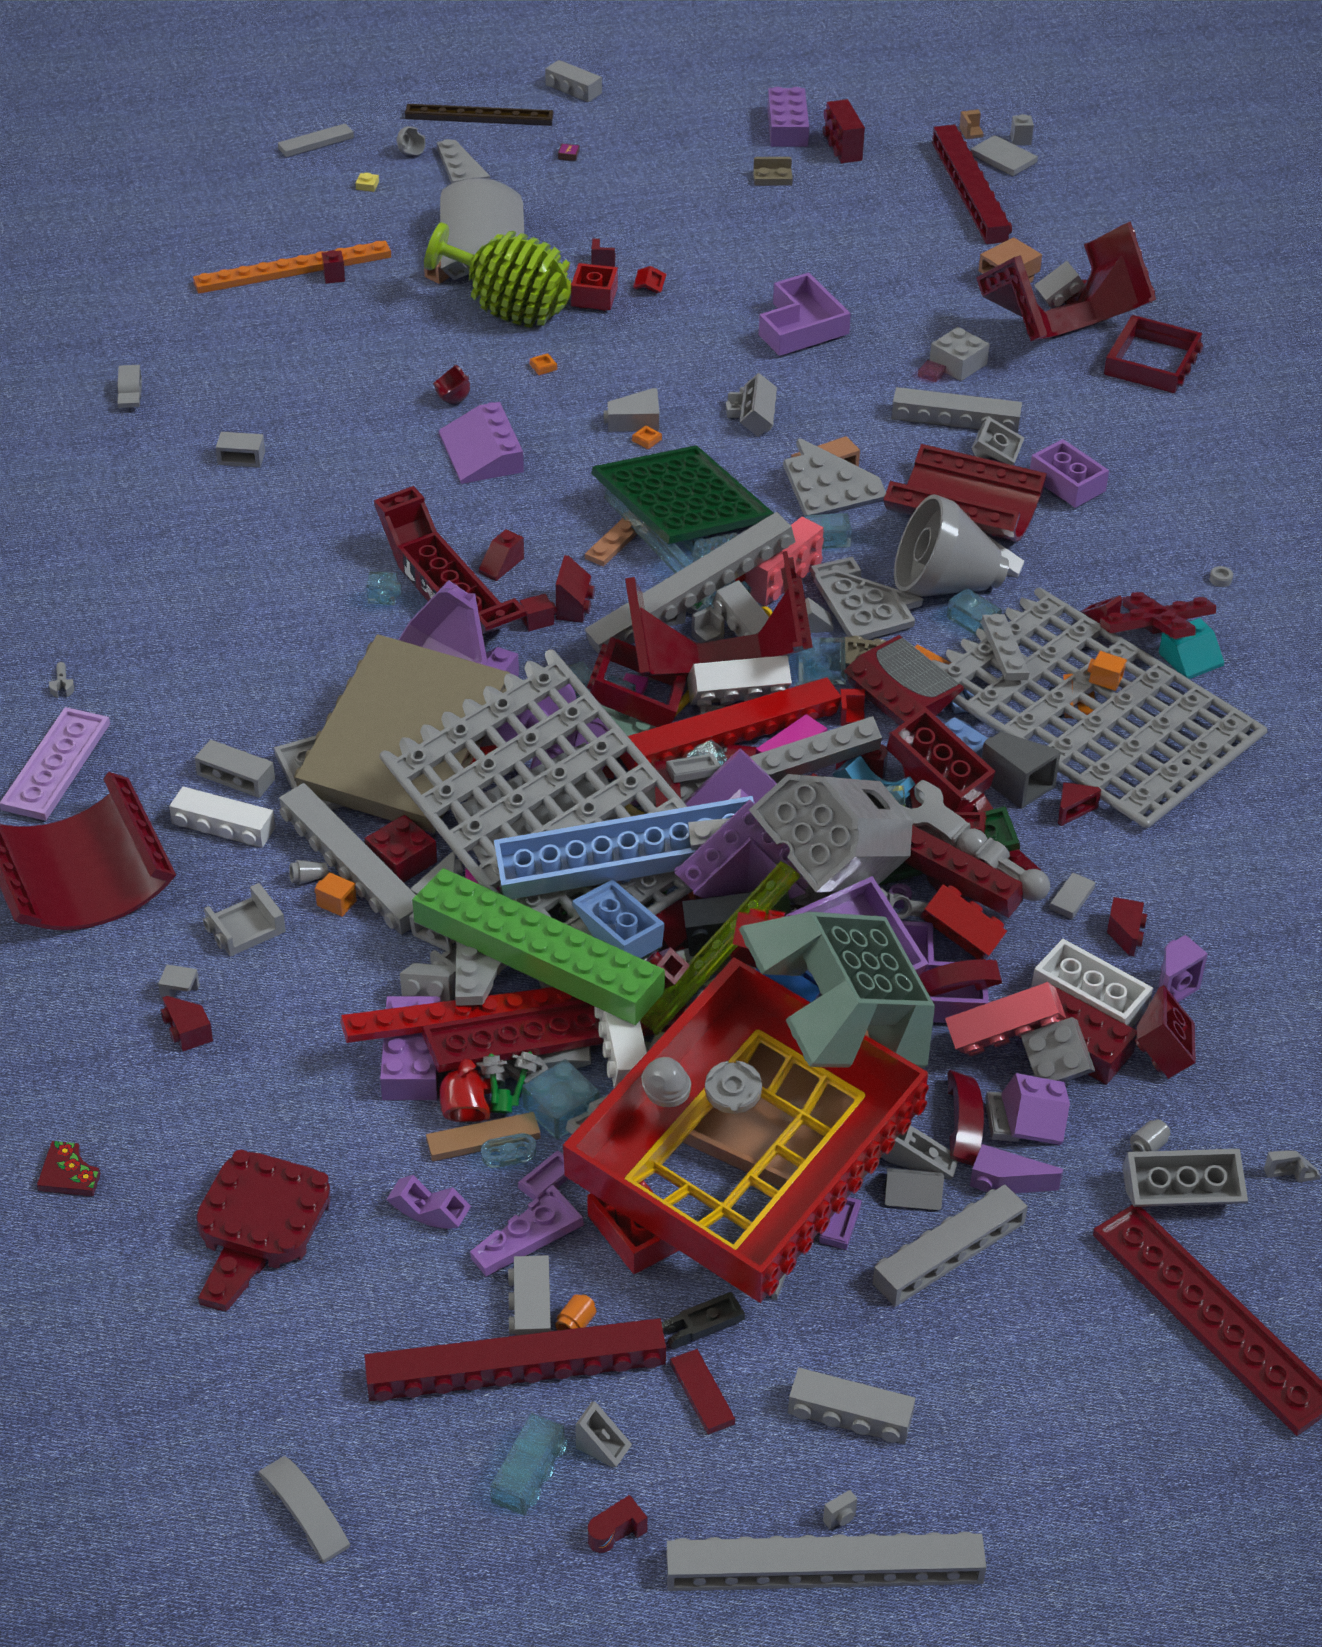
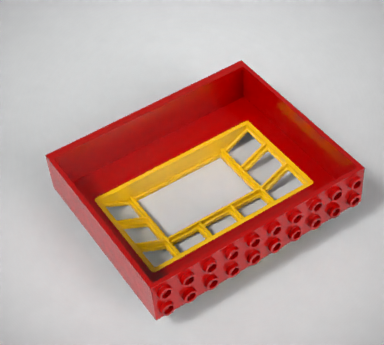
M734 957L563 1144L565 1177L761 1303L767 1295L772 1296L783 1275H789L796 1265V1260L801 1253L805 1255L810 1250L815 1236L818 1233L823 1234L834 1213L839 1214L843 1210L848 1196L851 1193H857L867 1173L872 1174L875 1171L880 1157L884 1153L887 1155L892 1150L895 1139L899 1134L904 1135L907 1132L913 1117L922 1114L927 1105L925 1096L929 1089V1085H927L928 1072L866 1035L850 1067H810L805 1061L796 1039L792 1036L786 1019L811 1002ZM763 1043L784 1056L785 1061L767 1089L762 1086L761 1098L789 1114L794 1120L723 1202H720L662 1164L713 1108L712 1104L707 1100L705 1093L706 1076L710 1070L719 1063L729 1061V1063L742 1061L748 1064L759 1044ZM657 1058H673L680 1063L690 1077L691 1090L689 1097L678 1106H658L649 1100L644 1091L641 1076L646 1066ZM794 1064L819 1077L818 1084L802 1109L795 1107L776 1095ZM828 1085L834 1086L854 1099L852 1105L832 1128L810 1116ZM803 1124L824 1136L806 1159L784 1146ZM776 1155H780L798 1167L780 1190L758 1178ZM656 1173L679 1187V1189L665 1199H662L638 1183ZM750 1186L755 1187L772 1198L753 1222L731 1209ZM691 1195L714 1211L697 1222L673 1205L686 1196ZM722 1217H725L745 1231L732 1244L708 1229V1227Z

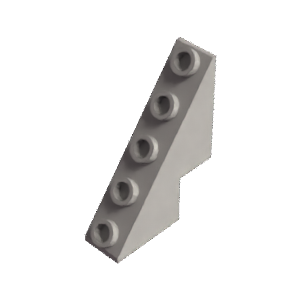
M452 851L410 890L417 895L442 868L456 874H462L463 866L461 860L456 859V854ZM413 913L409 916L413 936L450 953L453 951V943H456V941L414 922Z

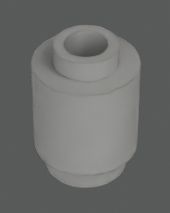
M1159 1119L1148 1121L1130 1137L1132 1151H1158L1168 1142V1137L1170 1136L1169 1127Z

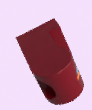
M628 1495L590 1520L588 1524V1545L595 1552L605 1553L613 1548L616 1541L632 1532L636 1538H639L647 1533L648 1517L634 1499Z

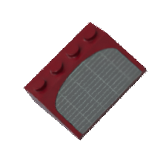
M900 635L859 655L844 670L850 685L855 689H864L865 698L899 726L924 707L936 716L964 690V687Z

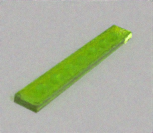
M780 861L688 963L690 966L674 986L665 989V992L642 1017L640 1022L654 1034L658 1035L736 949L737 945L732 943L738 912L749 913L750 908L764 910L767 914L801 877L799 873Z

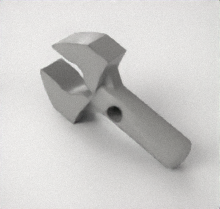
M59 662L56 665L57 680L49 681L50 693L59 698L58 691L61 687H64L66 695L69 697L74 692L73 679H66V665L63 662Z

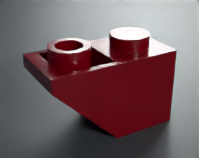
M1113 897L1107 933L1129 956L1134 957L1136 946H1142L1144 932L1139 931L1140 928L1145 929L1147 914L1142 913L1144 902Z
M170 996L162 997L164 1008L160 1009L163 1022L165 1025L170 1024L169 1032L174 1043L178 1042L182 1051L213 1041L211 1023L202 1005Z

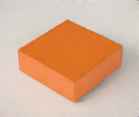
M548 353L530 358V366L538 375L557 370V363Z
M646 425L632 435V441L646 449H650L662 440V433Z

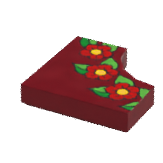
M52 1141L37 1183L38 1191L94 1196L101 1175L100 1169L90 1166L82 1160L79 1143Z

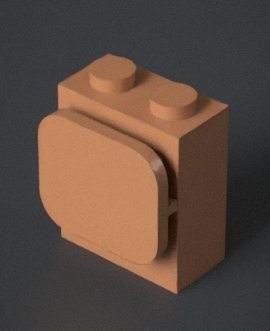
M1013 237L981 253L978 271L984 274L1009 259L1021 255L1031 283L1034 280V274L1040 272L1042 254Z

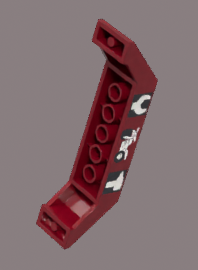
M414 486L374 500V506L398 567L427 601L448 580L467 593H475L483 636L505 628L527 616V611L516 598L501 603L441 537L431 519L425 504V498Z

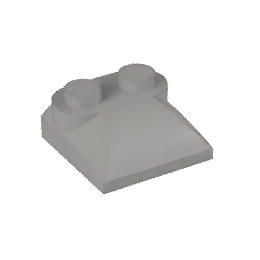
M988 416L975 438L972 450L976 457L984 459L992 457L1002 463L1014 465L1024 437Z

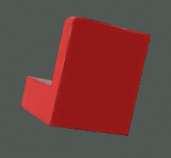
M652 266L639 269L633 288L640 289L645 287L655 293H661L666 273Z
M841 689V701L839 704L841 726L865 719V690Z

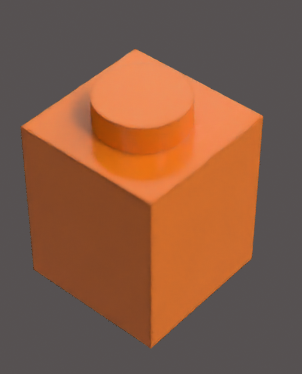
M1100 651L1096 659L1092 658L1087 670V672L1091 673L1089 682L1116 691L1124 676L1127 659Z
M329 872L323 880L316 884L317 906L341 917L357 901L355 883Z

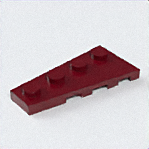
M224 1247L198 1297L199 1305L227 1312L249 1286L251 1278L256 1273L259 1274L266 1266L265 1262L267 1259Z

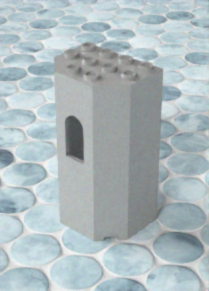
M787 774L749 809L777 845L786 843L789 846L790 853L788 859L815 892L840 891L871 876L879 885L910 857L913 819L881 781Z

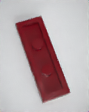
M698 1349L671 1358L670 1365L707 1435L735 1425V1417Z

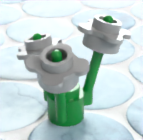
M522 1052L521 1056L512 1055V1058L516 1059L514 1067L521 1070L513 1096L510 1095V1090L498 1089V1087L505 1085V1079L509 1078V1074L505 1073L503 1064H507V1061L500 1060L499 1055L489 1054V1056L483 1057V1062H477V1066H481L480 1075L483 1078H490V1112L508 1114L512 1113V1106H519V1096L527 1072L535 1073L537 1066L543 1067L544 1065L536 1061L537 1056L532 1054V1052Z

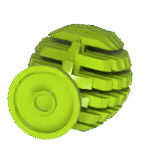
M440 222L431 236L425 253L424 268L428 270L435 269L442 256L470 266L469 280L472 278V286L474 287L471 291V297L476 300L480 295L481 309L486 313L490 309L492 316L499 317L501 315V319L507 322L512 317V320H514L512 323L515 325H520L523 319L524 323H526L524 327L531 328L536 320L537 325H544L547 320L558 314L565 307L571 294V280L569 281V277L567 279L570 262L565 259L561 264V255H559L561 252L555 246L551 250L549 249L551 247L550 244L546 242L538 244L540 241L534 237L527 240L528 236L520 233L517 237H515L517 234L515 231H508L505 236L497 234L489 243L483 244L474 255L448 245L449 226L446 223Z

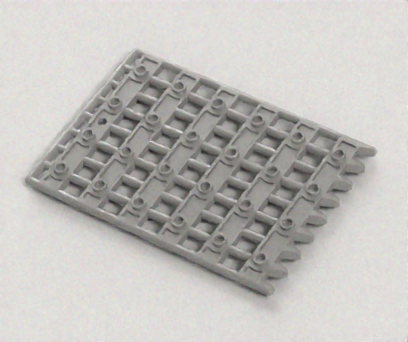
M1040 587L1034 591V594L1040 601L1036 602L1023 597L1020 599V604L1025 609L1024 612L1008 607L1005 611V614L1011 620L1008 623L1018 646L1022 644L1034 652L1029 657L1022 654L1030 672L1028 680L1005 681L1003 676L996 678L985 671L991 665L1000 671L1001 669L984 629L980 628L977 629L976 635L982 642L976 643L962 639L961 646L967 651L965 654L950 649L947 650L946 656L952 663L948 665L932 660L959 682L965 690L975 695L971 699L966 700L958 694L952 700L953 703L999 733L1004 732L1026 740L1036 735L1049 744L1047 746L1058 749L1061 752L1058 772L1077 784L1099 787L1101 789V800L1144 828H1149L1267 733L1266 726L1115 633L1110 634L1100 627L1098 622ZM1065 613L1077 620V622L1071 626L1060 619L1059 616ZM1051 623L1063 632L1056 636L1044 627ZM1036 633L1047 640L1048 643L1041 646L1031 640L1030 637ZM1101 635L1114 643V645L1107 648L1095 641V639ZM1087 646L1097 653L1103 651L1127 659L1125 670L1137 678L1132 682L1122 678L1119 686L1123 689L1118 693L1090 683L1091 673L1087 672L1092 658L1080 650ZM1072 656L1085 664V666L1079 670L1066 662V660ZM1138 658L1151 666V668L1145 672L1131 662ZM1058 667L1064 672L1073 675L1063 680L1051 671ZM977 676L990 685L985 689H981L970 680ZM1044 678L1056 687L1048 691L1036 682ZM1175 681L1189 691L1182 695L1169 687V685ZM1029 689L1042 698L1034 702L1021 693ZM1096 691L1108 700L1101 704L1088 696V694ZM1161 692L1175 702L1168 706L1154 696ZM1013 699L1027 709L1018 713L1006 704ZM1080 701L1094 711L1086 715L1070 704L1073 702V705ZM1147 703L1161 713L1153 717L1140 707ZM1213 705L1227 715L1221 719L1206 709ZM998 710L1010 718L1011 721L1004 725L991 715ZM1065 712L1079 722L1072 727L1058 717ZM1132 714L1146 724L1139 728L1126 720V718ZM1199 716L1213 726L1206 730L1192 720ZM1050 723L1064 733L1057 738L1043 728ZM1117 725L1132 735L1125 740L1111 731V729ZM1185 727L1199 737L1191 741L1178 731ZM1250 729L1254 730L1249 736L1245 734ZM1104 737L1115 744L1116 747L1110 751L1096 741ZM1170 738L1183 746L1184 749L1178 753L1165 745L1164 742ZM1238 740L1240 743L1233 747L1231 744ZM1089 748L1102 758L1095 763L1081 752ZM1157 750L1170 760L1162 764L1149 754ZM1222 751L1226 753L1221 758L1217 757ZM1073 759L1087 768V770L1079 774L1066 764ZM1141 761L1154 769L1155 772L1148 776L1134 766ZM1182 762H1188L1190 765H1185ZM1207 763H1210L1211 766L1206 770L1202 768ZM1127 773L1141 783L1134 788L1119 777ZM1193 774L1197 776V777H1196L1194 780H1192V781L1187 780V779L1190 778ZM1111 784L1126 795L1118 799L1104 789ZM1178 786L1182 787L1179 792H1173ZM1163 798H1166L1167 801L1164 804L1160 805L1158 803ZM1148 810L1153 811V812H1152L1149 816H1147V817H1145V816L1143 815V814H1145Z
M549 649L545 653L548 666L545 668L533 661L526 662L524 669L528 677L527 679L522 680L514 674H506L504 683L507 691L504 693L494 687L486 686L483 691L486 704L483 706L474 700L465 699L462 705L465 717L460 718L451 712H444L441 718L444 726L442 731L437 730L431 725L424 724L420 731L423 739L421 744L416 743L410 738L402 737L399 743L402 752L401 756L397 757L386 750L382 751L379 755L382 762L476 881L497 893L499 892L496 888L501 885L495 846L489 838L500 831L507 838L518 836L510 825L522 817L534 831L532 833L602 822L614 813L619 818L631 817L624 807L634 800H637L648 814L687 807L553 649ZM570 683L580 697L568 704L558 690ZM548 696L559 707V710L550 716H547L537 704ZM527 709L539 721L529 729H526L516 717ZM596 718H599L609 729L608 732L598 738L586 725ZM506 722L518 734L508 742H505L496 731V728ZM578 730L589 744L576 751L565 737ZM485 735H488L497 746L495 750L487 755H484L475 743V741ZM556 743L568 756L557 764L545 752L546 749ZM464 748H467L476 759L474 763L466 768H463L454 757V754ZM625 752H628L638 764L637 767L627 773L615 760ZM535 756L547 769L536 777L524 765L525 762ZM443 761H446L455 773L445 781H442L432 769ZM605 765L618 778L606 786L595 774V771ZM514 769L526 782L515 790L503 778L504 775ZM424 773L434 787L421 795L411 781ZM584 778L597 791L586 799L574 787L576 783ZM494 782L505 796L492 804L482 789ZM656 786L668 799L667 802L657 808L645 795V793ZM563 791L576 804L565 812L552 799ZM473 795L483 807V810L471 817L460 803ZM544 804L555 818L542 826L532 811ZM450 809L462 821L461 824L451 830L448 829L439 817ZM479 844L491 857V859L480 866L467 853ZM674 871L633 878L624 885L621 881H615L642 905L655 899L656 903L647 908L654 915H657L693 891ZM676 885V890L667 896L663 894V892ZM592 886L513 899L549 917L551 916L547 911L560 903L571 917L565 924L592 936L572 906V901L568 898L579 890L586 894L594 889Z

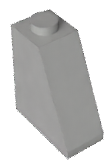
M657 388L609 401L608 410L603 411L604 423H608V432L638 431L645 425L659 431Z

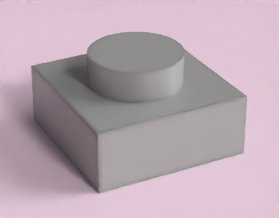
M851 1490L825 1504L823 1522L830 1530L838 1525L844 1526L848 1524L856 1515L857 1498Z

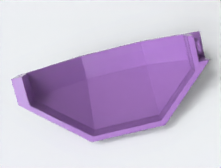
M449 580L410 620L398 639L486 665L487 663L475 593H467Z

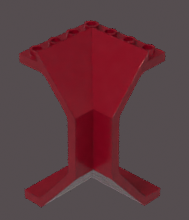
M1131 221L1084 244L1091 265V273L1076 302L1044 311L1036 302L1021 255L1013 257L976 277L982 297L1023 317L1030 341L1048 339L1084 328L1153 303L1156 300L1155 290L1151 285L1148 276L1149 272L1145 266L1142 251L1138 245Z
M783 552L785 568H781L785 594L758 633L704 643H697L646 611L643 593L635 577L625 578L641 676L689 674L693 665L698 663L786 656L813 648L802 578L796 577L793 557L788 558V552Z

